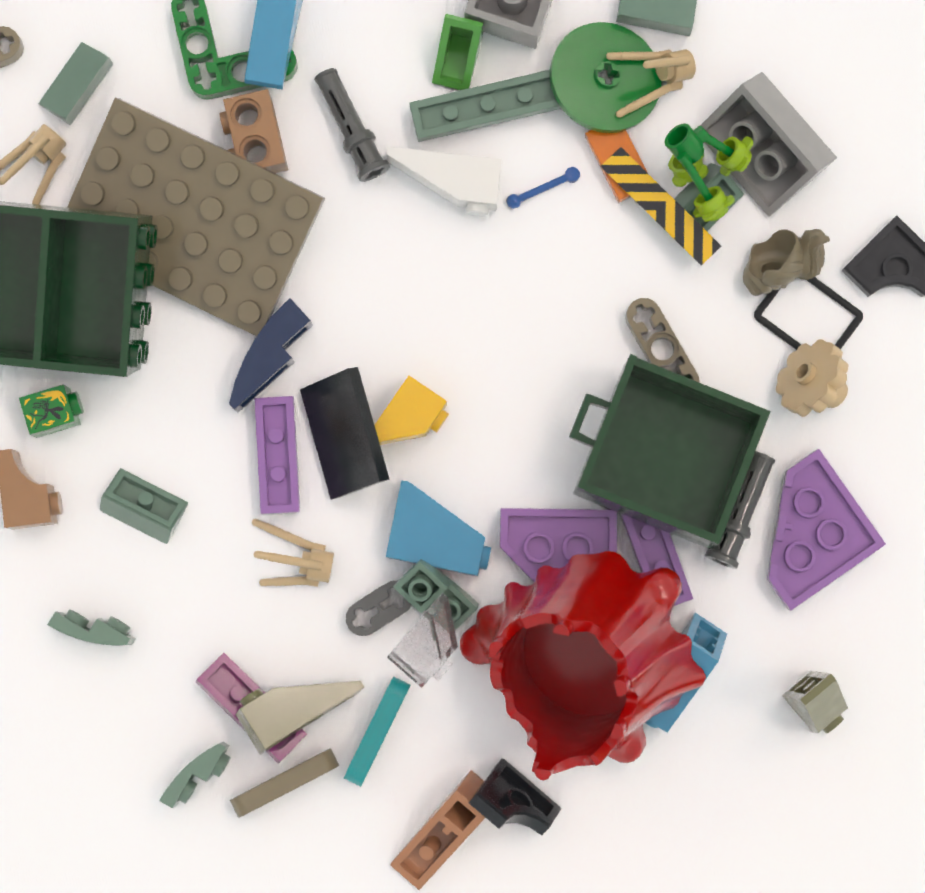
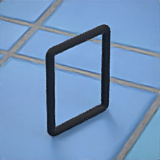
M816 277L807 280L809 283L856 316L835 344L839 349H842L863 320V313ZM780 289L772 290L755 310L754 318L797 350L802 344L762 316V313L780 291Z

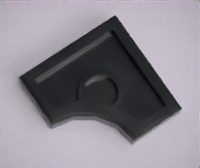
M896 215L841 271L867 297L880 289L894 286L910 289L920 297H924L925 242Z
M503 758L494 766L469 801L471 806L498 829L505 824L518 823L530 827L541 836L550 828L562 809Z

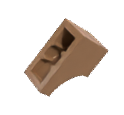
M13 449L0 450V494L4 528L15 530L58 524L57 515L63 513L60 492H55L53 485L47 483L39 484L33 480L23 467L18 451Z

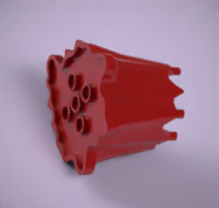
M604 551L596 554H577L572 556L564 567L541 566L537 570L536 581L532 585L524 586L517 582L508 583L504 588V601L496 605L490 604L482 607L476 615V623L462 634L459 647L462 655L473 664H490V680L493 688L503 693L506 702V712L510 718L519 722L525 729L527 745L536 753L532 772H535V776L538 779L547 780L552 774L576 766H598L607 756L620 763L634 762L641 756L646 747L643 724L655 715L673 709L679 703L684 693L697 689L704 684L706 679L704 670L696 664L691 655V638L677 632L670 623L672 608L682 591V582L675 571L660 567L648 572L638 573L629 567L622 555L614 551Z

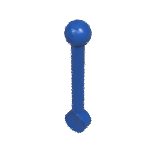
M569 167L565 174L520 195H509L506 203L508 207L516 209L521 205V202L562 183L577 182L580 177V171L576 167Z

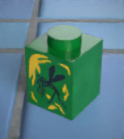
M64 384L19 398L29 435L35 438L81 425L79 415L83 414L84 410L80 396L77 391L71 392V388Z

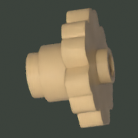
M818 339L812 346L804 343L796 351L792 352L787 358L788 367L782 369L777 376L776 392L782 396L781 405L792 413L805 417L812 410L821 413L826 408H836L842 404L848 394L846 373L849 368V364L842 359L843 351L831 342Z

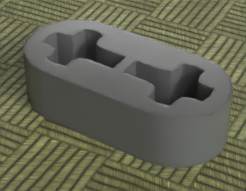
M390 581L348 608L345 622L352 633L358 636L373 634L411 608L412 605L405 598H403L405 605L400 609L396 605H391L383 610L380 606V603L390 597L388 590L397 581ZM377 607L380 613L370 619L372 626L369 629H365L362 625L354 626L353 621L357 618L355 611L358 608L367 612Z

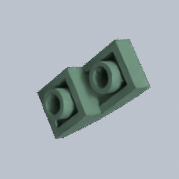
M422 559L393 586L421 614L426 611L450 634L466 621L479 606V603L459 585Z
M69 609L67 614L55 611L47 624L68 636L95 644L112 646L132 645L136 640L135 637L128 634L131 627L113 616H110L108 621L103 618H97L90 629L87 627L89 623L87 618Z
M223 741L196 757L174 778L159 801L172 809L180 801L186 804L198 784L192 780L194 776L205 782L210 780L213 775L221 776L231 759L230 756L225 754L230 745Z

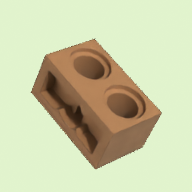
M264 89L223 99L226 111L219 113L221 125L225 135L231 134L234 148L228 149V151L247 159L248 152L252 148L260 146L266 149V156L263 160L253 163L274 173L288 171L280 130L269 90ZM253 110L258 113V117L253 124L245 126L239 123V117L244 111Z

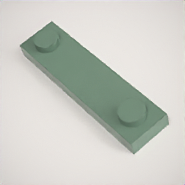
M550 70L409 102L418 142L562 109L555 99L551 88Z

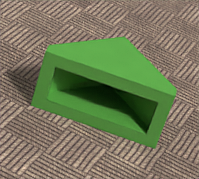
M445 14L433 73V84L457 90L470 88L483 39L482 22Z

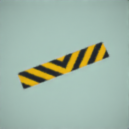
M622 147L600 166L701 266L722 247Z

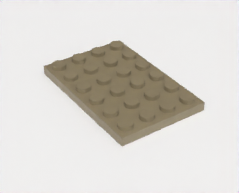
M115 97L67 207L152 215V224L157 225L155 248H150L149 263L154 264L155 268L152 286L257 336L271 318L326 198L121 98Z

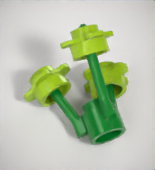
M687 123L679 124L669 131L664 141L665 146L673 154L668 163L669 169L674 174L672 182L676 187H683L687 183L694 182L700 194L694 200L696 209L693 211V215L695 218L702 217L704 222L716 221L728 212V207L734 203L735 198L733 195L726 196L719 186L707 188L702 180L709 171L702 160L704 158L703 143L706 142L718 150L716 161L721 165L720 173L727 177L731 172H743L747 168L752 158L750 149L754 143L753 139L746 136L741 141L732 136L721 142L709 135L701 125L693 130Z

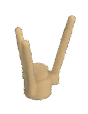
M668 49L659 52L607 53L606 58L608 60H650L645 61L643 67L645 69L656 68L659 79L667 82L666 85L618 110L616 117L621 118L671 91L682 89L683 81L692 79L696 72L695 59L692 53L687 49L674 52Z
M43 124L36 132L33 131L24 142L0 160L1 171L23 154L0 177V185H4L32 157L43 165L49 160V167L32 200V204L39 205L58 166L66 158L61 152L67 145L66 142L55 131Z
M255 518L252 520L253 526L311 551H303L302 558L255 551L253 555L257 559L299 566V574L306 575L261 579L259 581L261 586L309 585L318 587L319 581L329 583L334 553L325 551L326 545L313 543Z

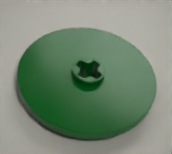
M608 22L585 24L566 35L553 54L550 64V84L554 97L562 110L573 121L587 129L602 133H617L629 130L647 118L656 106L658 99L621 118L616 117V112L660 88L662 81L656 73V68L645 69L643 67V63L650 60H608L606 54L609 52L653 51L639 35L621 25ZM603 70L606 71L608 77L613 78L609 85L605 84L604 78L598 77Z

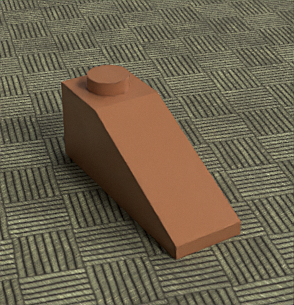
M472 770L452 790L390 863V866L418 890L426 884L485 819L480 812L469 804V801L484 782Z

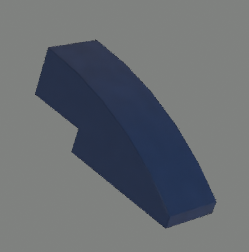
M291 298L271 316L256 336L244 357L229 401V405L237 413L295 363L286 350L313 326L311 320Z

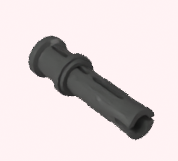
M329 68L315 76L314 80L318 84L345 138L343 149L345 153L351 154L359 170L357 174L359 181L366 182L377 178L390 168V164L387 160L382 159L374 143L376 140L375 134L370 129H365L338 75L337 69Z
M755 451L720 544L711 550H707L705 553L706 558L732 569L738 568L737 557L744 540L749 539L751 536V528L748 525L772 466L776 461L774 458Z

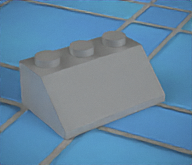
M763 72L742 83L701 124L709 135L721 142L732 136L741 141L746 136L753 139L754 143L750 149L752 158L749 165L743 172L734 171L731 174L768 217L773 215L838 158ZM704 142L716 156L718 150Z

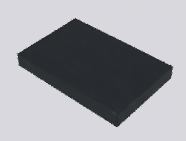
M358 367L347 368L301 388L300 393L330 500L341 498L390 480Z

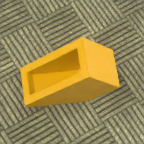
M408 375L375 423L380 445L426 437L430 430L437 433L449 416V413L445 411L447 401Z

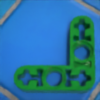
M172 0L171 10L188 83L197 97L209 100L263 87L246 84L245 82L237 81L233 77L234 67L239 63H247L249 51L219 58L204 0H191L194 6L199 5L193 11L197 25L191 27L185 11L179 12V10L185 8L184 2L187 0ZM195 35L204 36L208 39L207 49L200 54L191 53L187 49V43L191 37ZM293 50L291 51L289 59L291 62L288 64L284 82L292 79L298 69L297 59ZM205 62L210 77H216V80L211 81V88L204 89L202 84H196V82L202 80L201 71L197 63Z

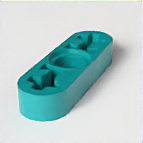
M393 676L343 779L359 787L362 786L411 684Z

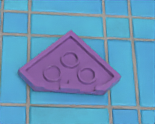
M820 449L815 450L786 470L783 480L767 580L787 609L791 611L886 545Z
M501 508L500 548L535 582L537 570L543 565L561 568L568 563L572 556L577 554H596L604 551H614L617 553V512L597 509Z

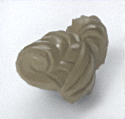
M781 229L773 233L768 240L755 243L751 248L749 260L743 272L742 279L744 285L753 296L769 294L772 290L785 289L796 278L809 280L818 276L821 268L824 266V244L830 241L829 236L825 235L821 229L805 230L801 237H798L793 231Z

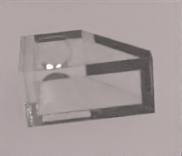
M442 593L387 656L392 663L421 688L431 677L437 681L443 677L453 665L448 658L458 647L449 599L446 595Z

